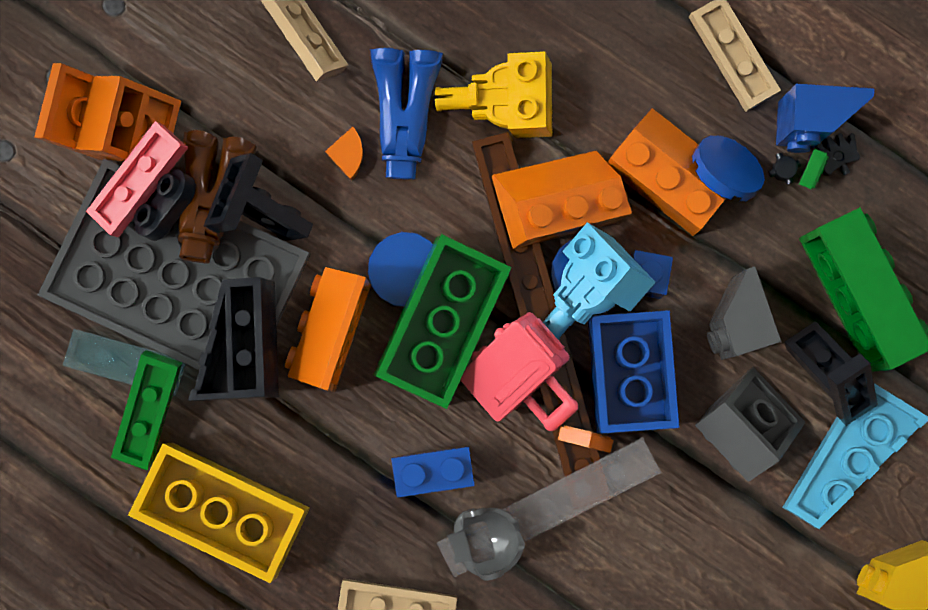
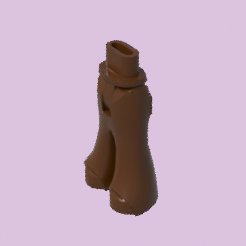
M191 130L184 132L183 143L188 147L184 153L186 174L194 178L196 191L192 201L179 218L180 234L178 241L182 243L179 257L187 261L208 264L211 260L212 251L219 248V241L224 232L215 233L204 227V223L229 161L233 157L247 153L255 155L257 146L240 137L223 138L217 179L212 191L208 193L213 167L218 154L219 142L216 136L206 131Z

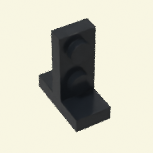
M252 153L231 158L204 227L215 233L236 230L241 215H244L287 241L308 238L313 223L301 217L299 210L288 205H281L272 200L271 194L266 190L253 187L263 160Z
M816 321L784 341L786 350L832 398L836 416L845 426L878 405L870 363L861 353L851 358Z

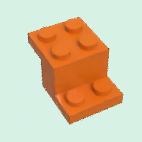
M53 63L34 138L98 160L125 161L155 121L163 124L174 133L181 100L122 76H93L62 63Z

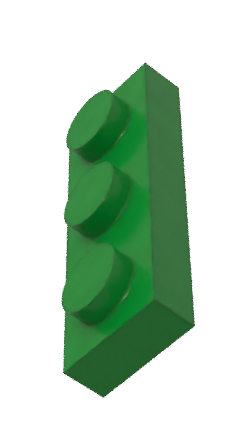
M145 350L141 354L111 458L144 470H148L152 465L182 362L149 350Z

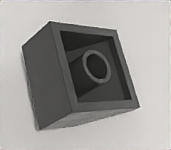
M756 267L746 269L731 278L709 323L711 332L707 333L708 342L714 354L719 353L721 360L781 342Z
M752 367L708 408L695 426L703 433L705 439L712 443L729 461L730 465L749 482L780 461L806 422Z

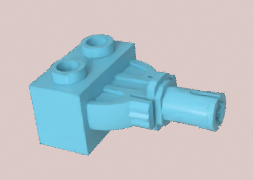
M587 222L562 251L569 258V262L563 271L561 286L553 294L556 307L543 323L559 340L574 321L585 324L593 314L604 313L615 306V304L631 311L656 282L612 236Z

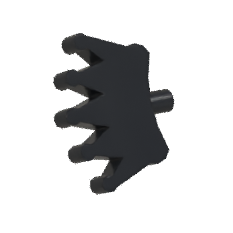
M839 133L836 135L837 144L828 136L824 139L827 149L822 144L815 146V149L829 154L828 156L830 157L823 171L824 175L829 176L837 168H840L845 176L850 173L846 164L857 162L860 159L853 133L848 135L849 143L843 138V134Z

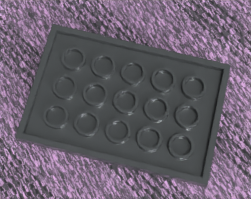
M103 159L39 290L38 296L197 370H200L201 367L199 365L201 353H205L211 332L209 325L222 280L262 277L274 281L277 327L311 255L309 252L242 221H239L236 230L224 232L219 241V248L212 251L211 260L208 264L187 261L179 257L182 243L178 241L180 234L179 218L168 233L157 241H152L139 235L135 230L134 219L120 237L111 236L86 212L120 168L119 165Z

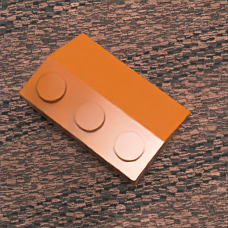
M653 108L632 130L608 161L609 165L621 176L626 184L692 236L704 227L726 199L710 190L700 180L696 172L698 165L696 161L693 162L692 155L699 144Z
M597 151L491 176L513 249L578 233L587 222L598 228L614 224L632 214L621 176Z
M325 267L322 275L316 274L310 290V296L315 297L311 310L303 311L297 329L298 332L302 333L298 347H291L286 359L285 368L290 369L289 378L327 391H336L371 288V284L366 277Z

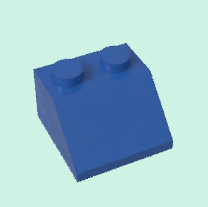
M795 84L778 101L776 146H786L787 151L792 153L810 152V148L820 144V142L831 135L874 97V89Z

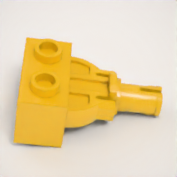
M546 52L507 54L508 62L493 67L486 74L472 75L474 83L468 84V87L435 88V96H438V99H435L437 111L471 109L474 120H489L496 126L508 129L515 138L552 137V63Z

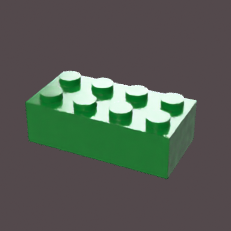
M861 207L803 235L799 240L857 353H861L870 363L872 372L892 370L928 352V326L922 319L917 318L911 306L913 298L910 291L903 283H899L893 271L895 263L892 256L885 248H881L875 236L877 229L874 221L868 214H864Z
M443 234L436 237L373 376L447 409L512 267Z

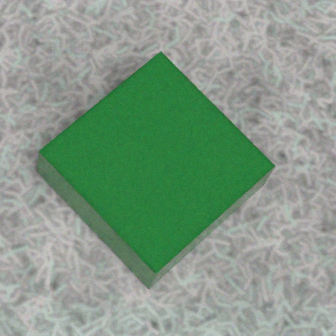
M817 149L813 150L799 185L809 189L817 187L830 158L829 154Z

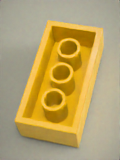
M163 443L128 516L271 583L278 577L310 507L175 443Z

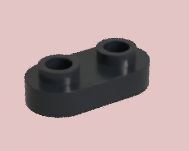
M178 169L171 170L168 174L163 175L157 184V189L148 201L135 212L136 232L152 241L162 239L192 201L196 191L194 178Z

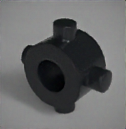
M778 153L775 155L777 161L773 164L772 170L768 171V174L771 178L775 177L779 181H785L787 185L794 182L792 177L796 174L797 169L801 167V163L799 160L795 161L791 157L783 156V153Z

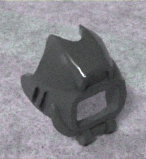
M484 507L463 511L455 521L454 533L447 535L448 541L452 542L455 553L453 556L454 563L462 562L468 571L479 576L484 581L502 577L504 573L518 562L525 548L518 520L513 518L508 512L498 508ZM483 521L489 529L495 556L477 562L472 558L465 527Z

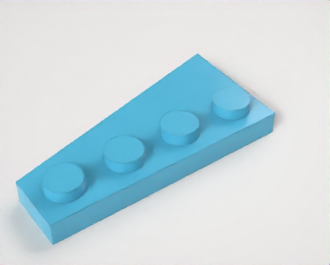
M874 383L878 405L847 426L836 417L782 508L814 528L820 529L854 495V491L863 482L870 479L880 469L879 467L894 452H897L918 428H921L928 422V416Z

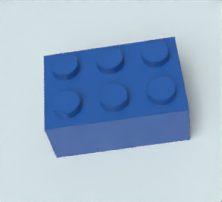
M670 310L591 316L588 320L596 433L679 428Z

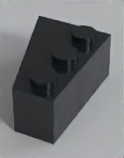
M262 277L222 280L209 325L211 332L205 353H201L199 365H201L195 388L191 389L188 401L279 397L275 282Z

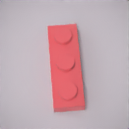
M155 121L86 212L111 236L120 237L134 219L136 210L145 204L157 189L160 178L172 170L188 147L163 124Z

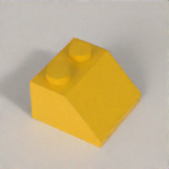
M921 540L872 558L870 564H866L858 575L857 585L859 589L856 594L890 610H928V542Z

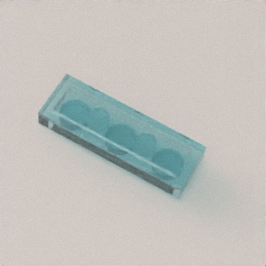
M73 329L63 366L132 385L140 356L145 350L149 349ZM149 350V351H151V352H154V353L160 354V355H162V356L171 358V357H169V356H167V355H165V354H163V353H160V352H157V351H153V350ZM182 363L173 396L177 395L185 367L184 363Z

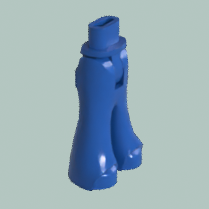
M393 48L370 49L371 63L379 94L380 144L382 154L385 155L382 156V161L386 162V178L414 180L416 179V164L422 161V158L419 157L422 156L426 140L429 105L433 87L441 68L443 53L431 50L409 51L408 102L406 109L403 110L402 85L405 52Z

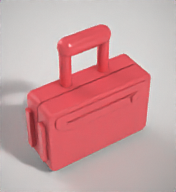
M528 312L512 323H506L502 328L496 329L494 333L496 339L489 346H482L479 351L472 353V362L466 367L460 381L495 421L503 420L524 402L543 423L546 430L555 431L578 410L577 401L567 393L553 376L569 361L570 357L562 343L541 319H537L533 313ZM545 382L563 402L549 416L531 396Z

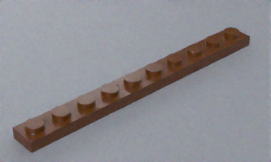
M505 132L472 141L474 155L503 259L506 265L512 267L508 277L519 316L521 317L531 312L537 319L540 318L543 322L556 305L540 243L516 249L512 248L491 177L494 174L519 169L509 133ZM564 332L559 341L565 347L564 349L570 358L553 376L567 393L577 401L578 410L558 429L552 431L572 507L576 509L609 500L611 496L598 450L558 440L560 428L564 427V425L592 432ZM545 382L540 387V392L546 413L549 416L563 402Z

